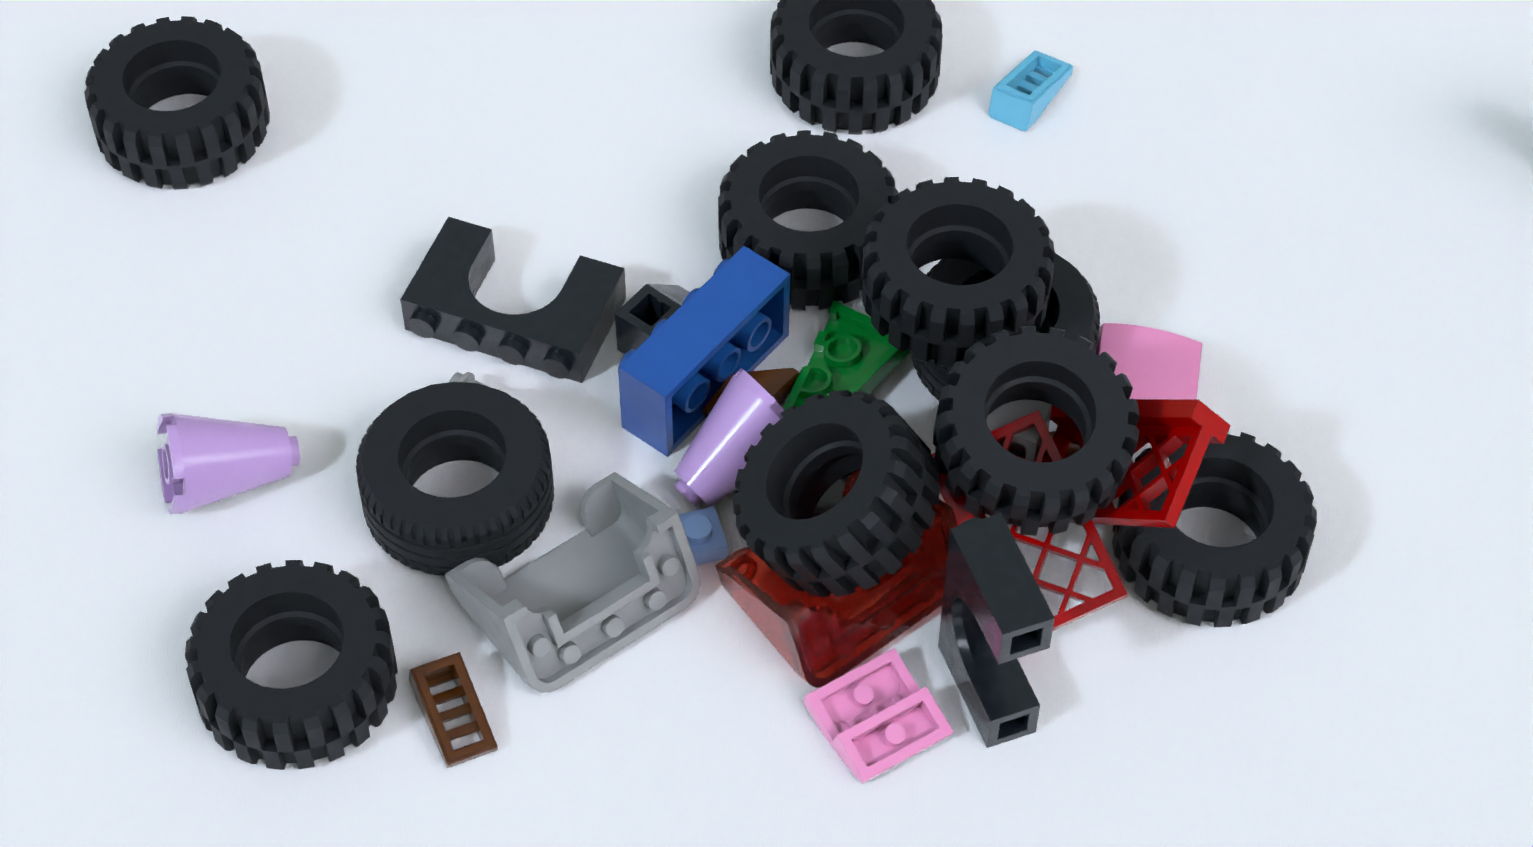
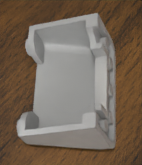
M616 472L591 486L581 499L579 509L585 527L584 531L505 579L499 568L486 558L475 557L445 573L451 591L460 605L520 678L540 693H549L564 686L686 609L699 594L701 586L700 574L678 512Z

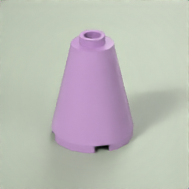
M742 368L732 376L674 470L681 478L674 486L695 507L702 500L707 505L712 506L737 490L735 488V480L738 470L744 469L746 466L744 456L749 447L758 444L762 438L760 432L769 423L774 425L783 418L781 413L785 410L776 402L777 400Z
M176 413L160 414L158 417L157 434L167 433V444H163L162 448L157 449L164 501L165 503H171L168 510L169 514H182L291 476L292 466H299L300 451L297 437H289L285 427Z

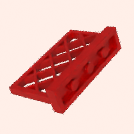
M1134 399L1138 402L1140 413L1136 426L1140 432L1134 454L1147 443L1151 444L1152 450L1135 464L1131 460L1122 486L1118 487L1115 498L1106 509L1097 508L1092 521L1094 524L1175 528L1208 444H1224L1231 425L1199 399ZM1052 405L1050 420L1058 425L1053 440L1062 459H1064L1070 442H1079L1081 449L1083 447V439L1074 421L1065 412ZM1188 444L1184 455L1171 465L1168 457L1182 445ZM1046 454L1044 462H1051L1048 454ZM1159 465L1162 473L1143 488L1140 479ZM1131 487L1134 496L1115 509L1113 501ZM1166 489H1169L1161 511L1152 510L1149 503Z
M1039 410L991 431L998 443L1004 441L1002 447L1009 451L1014 435L1035 427L1042 441L1036 462H1044L1046 454H1048L1051 462L1062 460ZM939 472V480L937 482L940 485V494L955 526H959L968 519L976 518L964 509L967 498L964 495L954 498L945 486L947 474ZM982 513L978 518L983 519L987 517L985 513ZM1092 520L1082 525L1087 536L1080 554L1052 545L1055 534L1052 535L1048 532L1046 540L1043 542L1026 535H1020V533H1017L1019 526L1011 525L1010 532L1015 541L1041 549L1032 574L1039 588L1064 596L1058 614L1054 616L1053 631L1128 597V593ZM1091 545L1099 561L1086 557ZM1048 553L1077 562L1067 589L1039 579ZM1083 565L1105 572L1112 590L1095 598L1074 592ZM1071 599L1082 603L1067 610Z

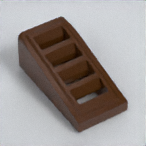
M460 652L410 669V685L447 768L498 750L497 743ZM452 680L456 685L455 688L432 695L430 692V688ZM460 697L462 698L463 705L440 713L438 712L437 705ZM469 714L472 722L447 731L445 730L443 723ZM474 732L478 733L480 741L453 750L450 741Z

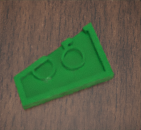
M834 300L828 311L829 320L825 329L818 332L813 343L814 352L807 366L802 367L783 409L786 410L792 405L798 408L805 404L806 398L817 394L829 397L830 391L849 390L852 394L854 391L870 394L911 351L906 349L904 352H901L888 343L889 334L883 337L871 324L870 317Z

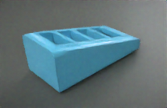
M1034 50L993 87L988 112L989 116L1021 131H1027L1037 121L1072 75L1074 66Z

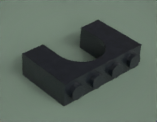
M448 216L400 299L405 330L411 331L423 338H434L457 345L465 351H477L491 355L512 365H524L537 369L558 379L566 378L583 383L615 321V313L623 306L626 300L625 268L580 255L562 290L548 305L524 314L496 312L485 307L475 298L495 261L492 229Z
M1001 513L983 519L978 517L971 518L962 522L959 526L950 529L938 647L987 748L1036 732L1040 703L1017 658L1050 648L1055 619Z

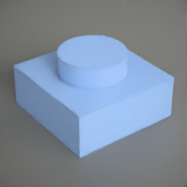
M715 506L679 514L696 565L729 558V546Z

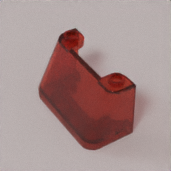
M861 469L852 473L846 480L842 493L843 498L854 486ZM939 499L938 505H932V509L936 514L931 529L923 531L920 537L923 543L915 554L909 552L901 561L904 566L893 575L887 572L879 578L880 584L865 590L859 586L855 588V594L836 597L831 592L828 597L811 596L806 591H797L778 576L749 547L735 551L716 564L715 567L724 589L799 677L809 685L818 688L843 676L942 606L950 529L957 527L953 508Z

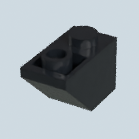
M646 284L615 313L617 350L625 355L631 349H637L650 337L654 327L660 320L668 319L682 306L689 291L679 285Z

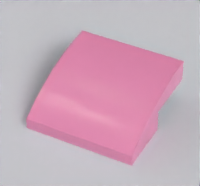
M1103 323L1099 327L1096 354L1100 355L1102 352H1107L1117 362L1114 371L1115 375L1125 374L1133 387L1129 399H1197L1202 353L1201 342L1172 332L1138 325Z
M895 648L805 695L802 700L825 738L862 784L954 733L928 688L919 689Z

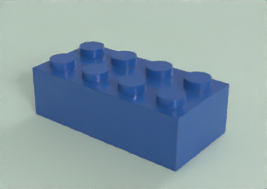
M745 246L731 259L727 258L720 262L713 276L701 288H695L690 291L685 297L682 306L668 319L660 320L654 327L650 337L637 349L628 351L620 361L618 376L622 428L668 457L707 418L703 414L702 409L723 383L741 368L746 372L754 371L789 336L790 273Z

